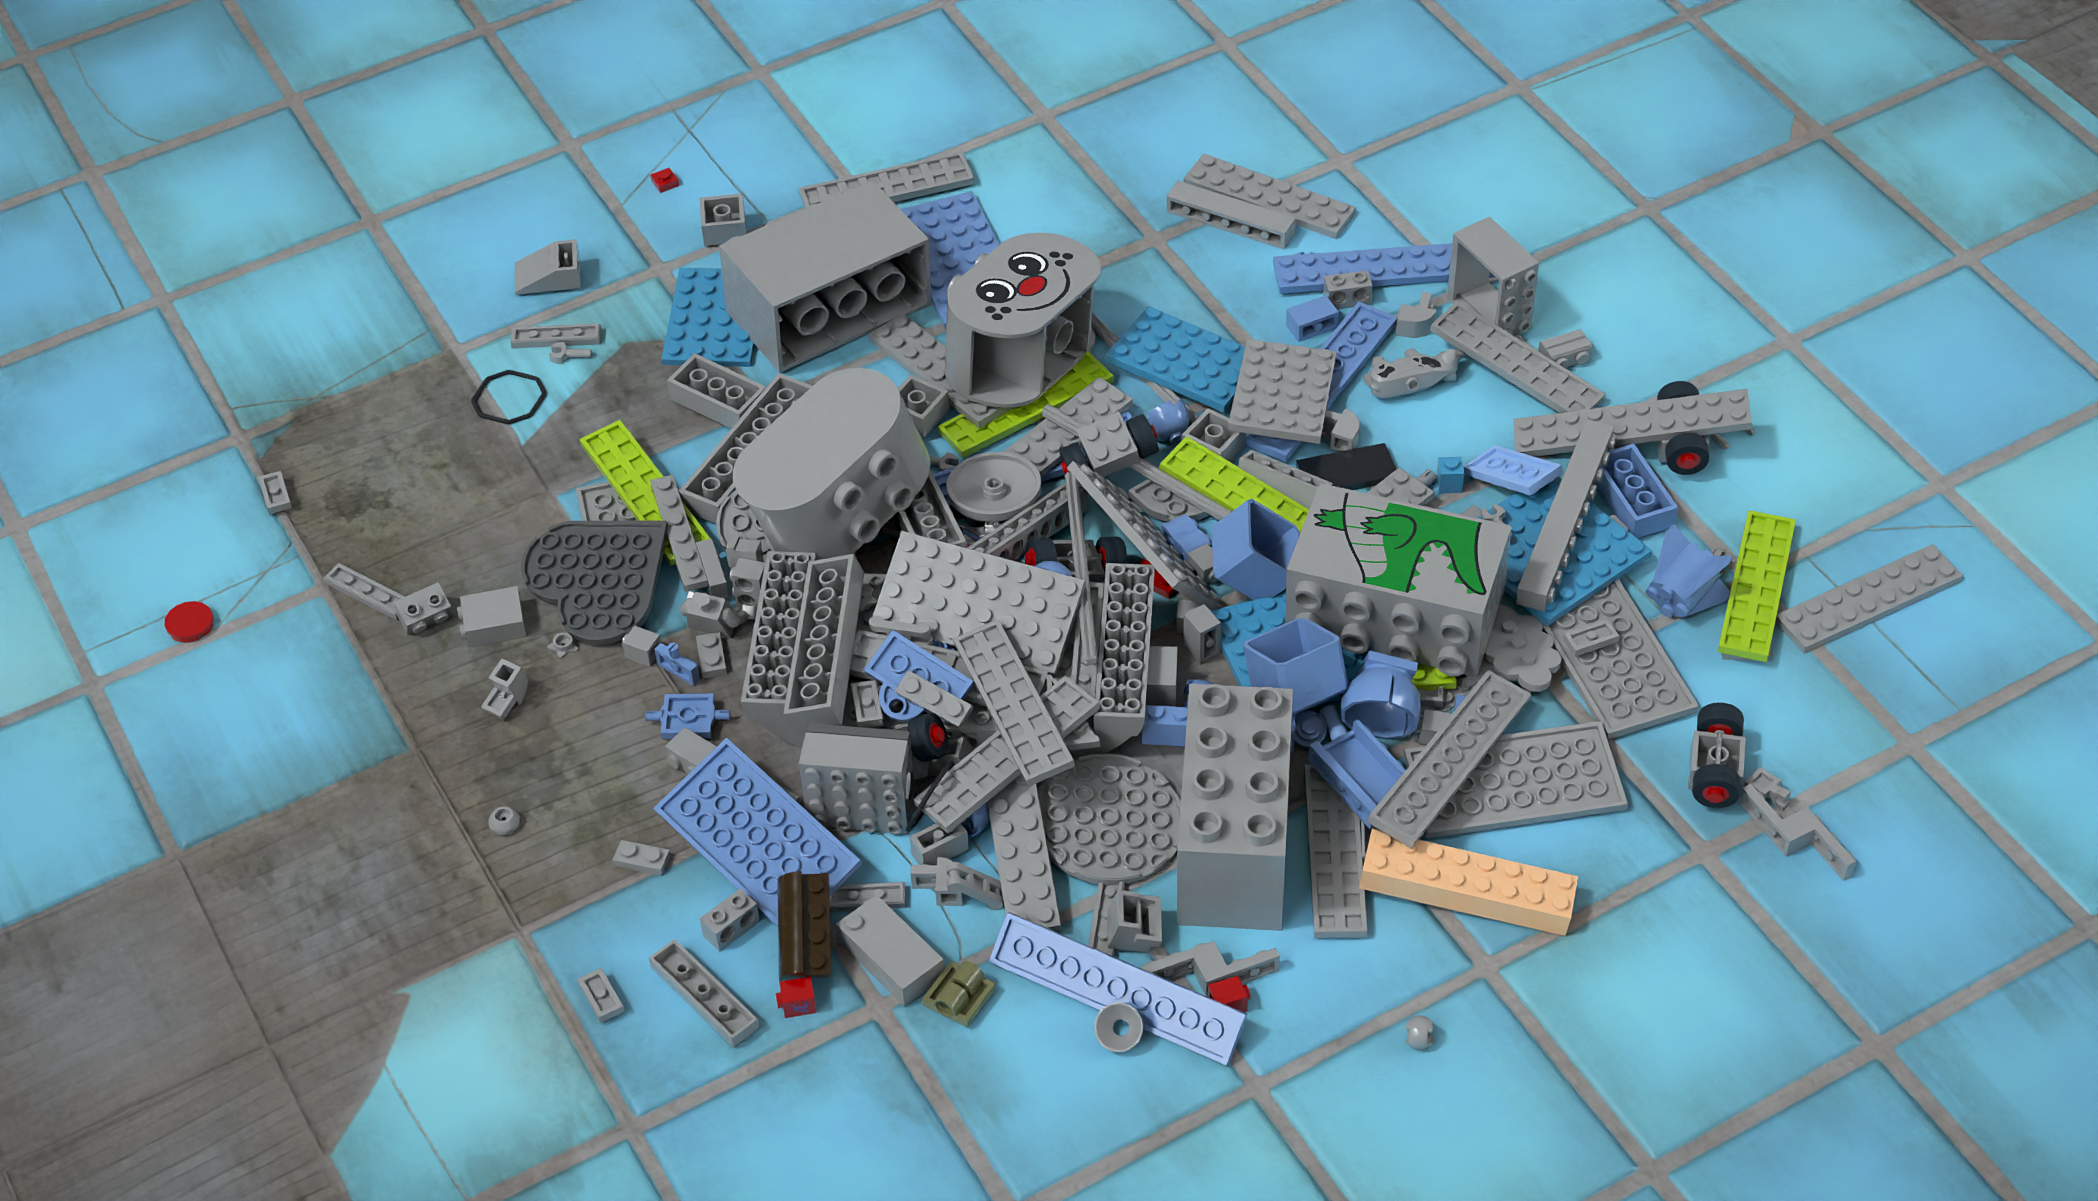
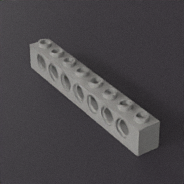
M1066 482L967 549L1016 561L1025 554L1026 544L1029 539L1049 538L1070 524ZM1079 484L1083 515L1087 512L1088 492Z

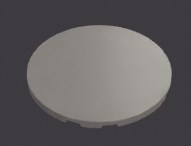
M1117 754L1078 757V760L1074 761L1075 767L1047 778L1039 786L1038 793L1050 861L1059 869L1075 878L1095 884L1103 883L1104 885H1119V882L1122 881L1125 884L1137 882L1160 871L1171 861L1177 852L1180 797L1170 786V782L1160 772L1141 764V761Z

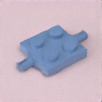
M714 693L665 694L661 710L645 711V721H660L662 739H673L684 727L702 738H711L712 726L715 720H730V709L715 710Z

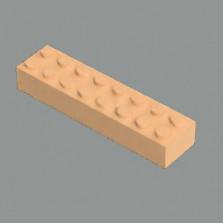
M1372 829L1359 888L1566 936L1571 920L1578 876L1418 840L1410 848L1385 832Z

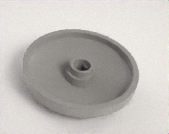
M988 452L967 458L951 471L947 479V495L954 509L966 517L980 521L1011 519L1038 501L1041 494V477L1034 464L1024 457L1007 452Z

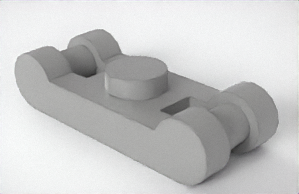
M879 615L869 619L872 633L888 636L894 630L910 641L931 646L934 644L933 638L930 635V625L927 622H920L915 625L883 620Z
M951 862L947 865V875L950 877L947 880V889L950 892L964 893L988 904V908L991 910H999L1003 907V897L1000 896L1002 888L999 880L958 862Z

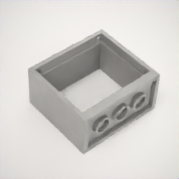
M1489 216L1453 233L1447 299L1452 304L1459 301L1513 336L1526 332L1532 326L1539 262ZM1490 272L1500 281L1499 291L1489 283Z

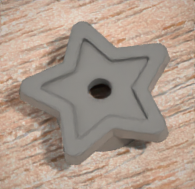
M873 587L862 590L861 598L864 599H860L859 612L866 611L872 605L877 604V600L873 597Z
M557 633L553 643L547 646L549 650L556 651L559 658H563L567 653L578 652V648L574 644L576 639L568 633Z

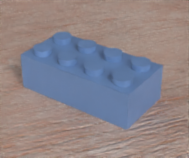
M1635 444L1610 450L1608 452L1610 453L1608 464L1602 467L1603 476L1601 482H1596L1595 485L1616 517L1629 528V532L1636 538L1669 529L1671 525L1676 523L1678 506Z

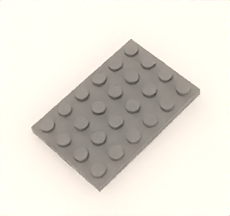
M1247 339L1229 418L1228 431L1320 444L1337 352L1327 349Z

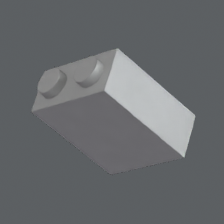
M518 586L460 596L461 606L457 607L459 620H463L464 623L459 625L462 639H467L469 647L526 637Z

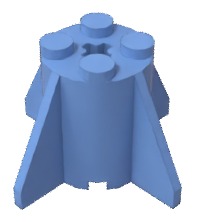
M1675 524L1671 525L1666 531L1654 580L1645 591L1646 595L1661 607V613L1668 618H1672L1673 615L1676 617H1686L1728 601L1730 590L1721 581L1720 576L1722 573L1720 571L1733 559L1730 555L1714 556L1707 549L1703 552L1697 549L1698 544L1689 542Z

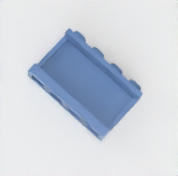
M1359 720L1353 722L1351 731L1322 746L1319 741H1316L1309 746L1307 761L1365 825L1372 829L1374 826L1367 822L1368 817L1406 771L1402 763L1396 760L1388 752L1387 747L1380 743L1372 735L1371 730Z

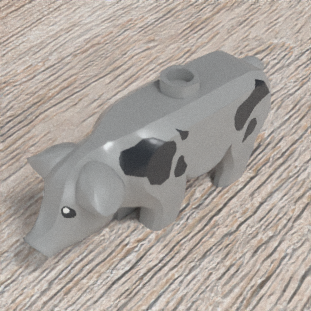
M1408 349L1404 352L1405 358L1396 359L1392 363L1385 361L1383 356L1374 357L1372 359V370L1363 376V381L1371 388L1373 395L1383 399L1416 393L1433 387L1441 379L1447 382H1456L1458 362L1464 357V354L1461 350L1449 349L1432 357L1420 354L1415 349Z

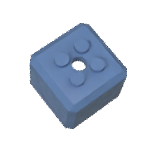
M1254 499L1247 500L1212 526L1213 577L1251 600L1275 597L1286 589L1287 567L1300 536V531L1296 525Z
M1307 618L1292 620L1253 637L1243 644L1251 687L1293 689L1292 715L1344 693L1348 686L1339 636Z

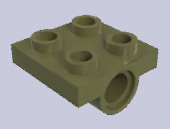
M950 961L922 998V1005L968 1028L996 990V983L984 978L982 970L972 962L963 961L961 965Z

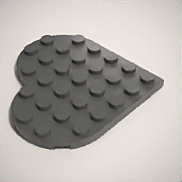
M567 521L549 527V531L541 537H535L526 548L521 563L523 579L534 596L542 601L557 604L560 621L568 634L573 638L591 645L614 644L623 640L624 636L627 633L629 634L634 626L641 627L652 610L669 524L667 521Z

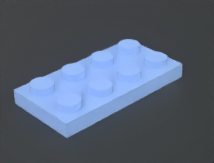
M1494 445L1463 466L1464 475L1526 495L1537 493L1539 489L1553 482L1555 478L1563 473L1562 465L1497 445Z

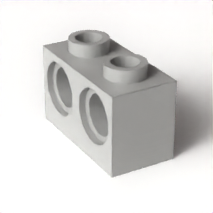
M1368 271L1324 276L1323 296H1327L1336 309L1354 307L1358 301L1371 305L1372 283Z
M739 558L736 566L731 568L732 596L735 597L737 607L742 608V604L758 607L765 562Z
M741 889L699 918L703 937L719 952L760 922L757 903Z

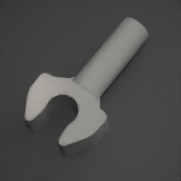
M565 342L551 345L552 353H549L550 361L556 364H563L567 358H592V349H568L565 346Z
M947 452L942 458L930 456V466L938 467L940 471L953 468L959 464L958 457L952 453Z
M1493 504L1492 512L1494 515L1489 514L1485 508H1482L1481 519L1505 524L1502 521L1505 518L1503 507ZM1512 533L1510 541L1514 538V535Z

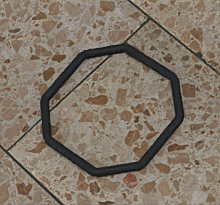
M505 370L486 377L472 397L471 402L479 417L512 424L533 416L546 396V390L537 376ZM508 374L535 380L542 392L529 413L510 420L481 413L476 402L488 381Z
M950 761L941 770L912 815L906 827L907 832H910L923 816V807L946 772L953 767V761Z

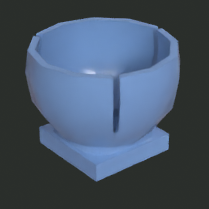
M1369 650L1356 673V678L1348 684L1341 700L1342 722L1352 730L1353 722L1359 720L1371 730L1375 738L1388 740L1403 738L1416 731L1420 722L1421 701L1420 693L1411 680L1417 672L1418 662Z

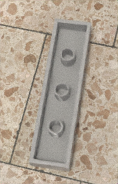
M675 939L649 957L651 968L733 1048L759 1029L758 1019Z

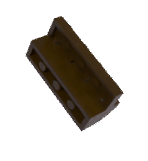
M801 871L783 874L777 879L779 982L810 976L811 978L832 977L829 873L802 874Z

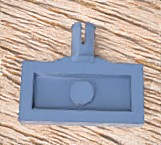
M660 643L654 649L659 666L692 686H695L700 681L697 663L690 658L687 659L679 653L678 644L670 643L667 647Z

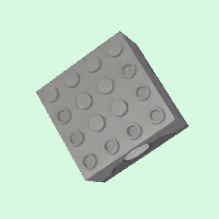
M808 723L799 760L805 810L826 828L908 834L906 827L912 816L913 799L916 796L910 732Z

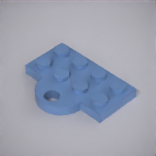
M894 630L891 631L864 669L866 674L882 683L879 692V702L884 713L890 719L901 723L910 722L911 719L922 716L925 712L929 713L895 693L896 688L908 670L962 700L965 699L975 685L973 680ZM895 702L904 703V708L899 713L891 711V706Z

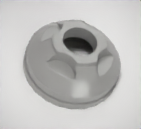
M1119 1002L1105 1006L1098 1013L1094 1025L1097 1040L1103 1047L1113 1052H1124L1132 1049L1140 1041L1144 1029L1143 1020L1139 1012L1131 1005ZM1120 1019L1127 1021L1129 1024V1031L1124 1036H1119L1114 1031V1025Z

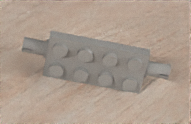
M1399 467L1369 490L1367 494L1425 506L1434 498V491L1428 487L1437 481V475L1434 472L1430 473L1431 470L1427 469L1415 479Z

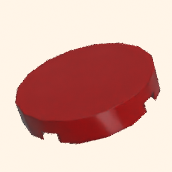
M183 602L168 612L165 617L164 626L173 640L183 643L199 640V637L203 634L205 636L210 632L214 625V617L210 608L202 602Z

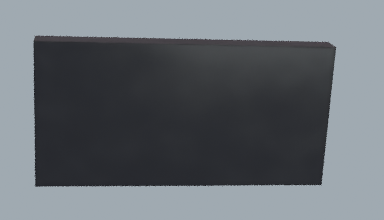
M1385 443L1296 460L1297 469L1333 483L1332 486L1349 490L1375 486L1397 470Z

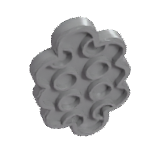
M1504 605L1499 606L1483 656L1486 661L1493 664V673L1507 681L1518 680L1519 684L1528 691L1540 692L1550 686L1551 674L1556 673L1560 669L1562 660L1558 651L1553 649V638L1549 634L1542 632L1543 625L1539 619L1529 615L1518 616L1512 608Z

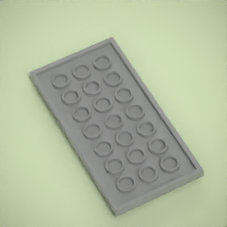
M1072 461L1067 469L1173 589L1199 605L1205 604L1210 611L1223 608L1219 603L1221 598L1214 591H1209L1206 588L1208 584L1202 577L1194 575L1193 571L1195 569L1186 560L1182 561L1179 558L1181 553L1175 547L1169 546L1166 543L1168 539L1159 530L1155 531L1153 529L1155 524L1148 517H1143L1140 514L1142 510L1133 501H1128L1129 495L1122 488H1117L1110 480H1105L1099 473L1093 472L1087 465L1083 464L1080 466Z
M901 531L873 616L879 615L883 620L915 625L920 622H927L930 625V635L933 640L945 643L951 647H955L953 638L999 620L1023 666L1049 671V674L1056 676L1083 596L1086 581Z
M1619 579L1548 627L1542 623V632L1549 634L1553 638V649L1561 655L1562 666L1596 722H1602L1607 740L1698 712V703ZM1608 618L1619 634V641L1574 657L1563 641L1564 633Z
M1597 721L1501 735L1425 831L1426 838L1627 810L1628 802L1602 722ZM1425 746L1404 749L1407 768Z

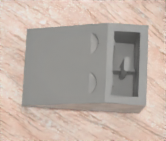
M576 239L555 241L515 262V295L581 288L580 255Z

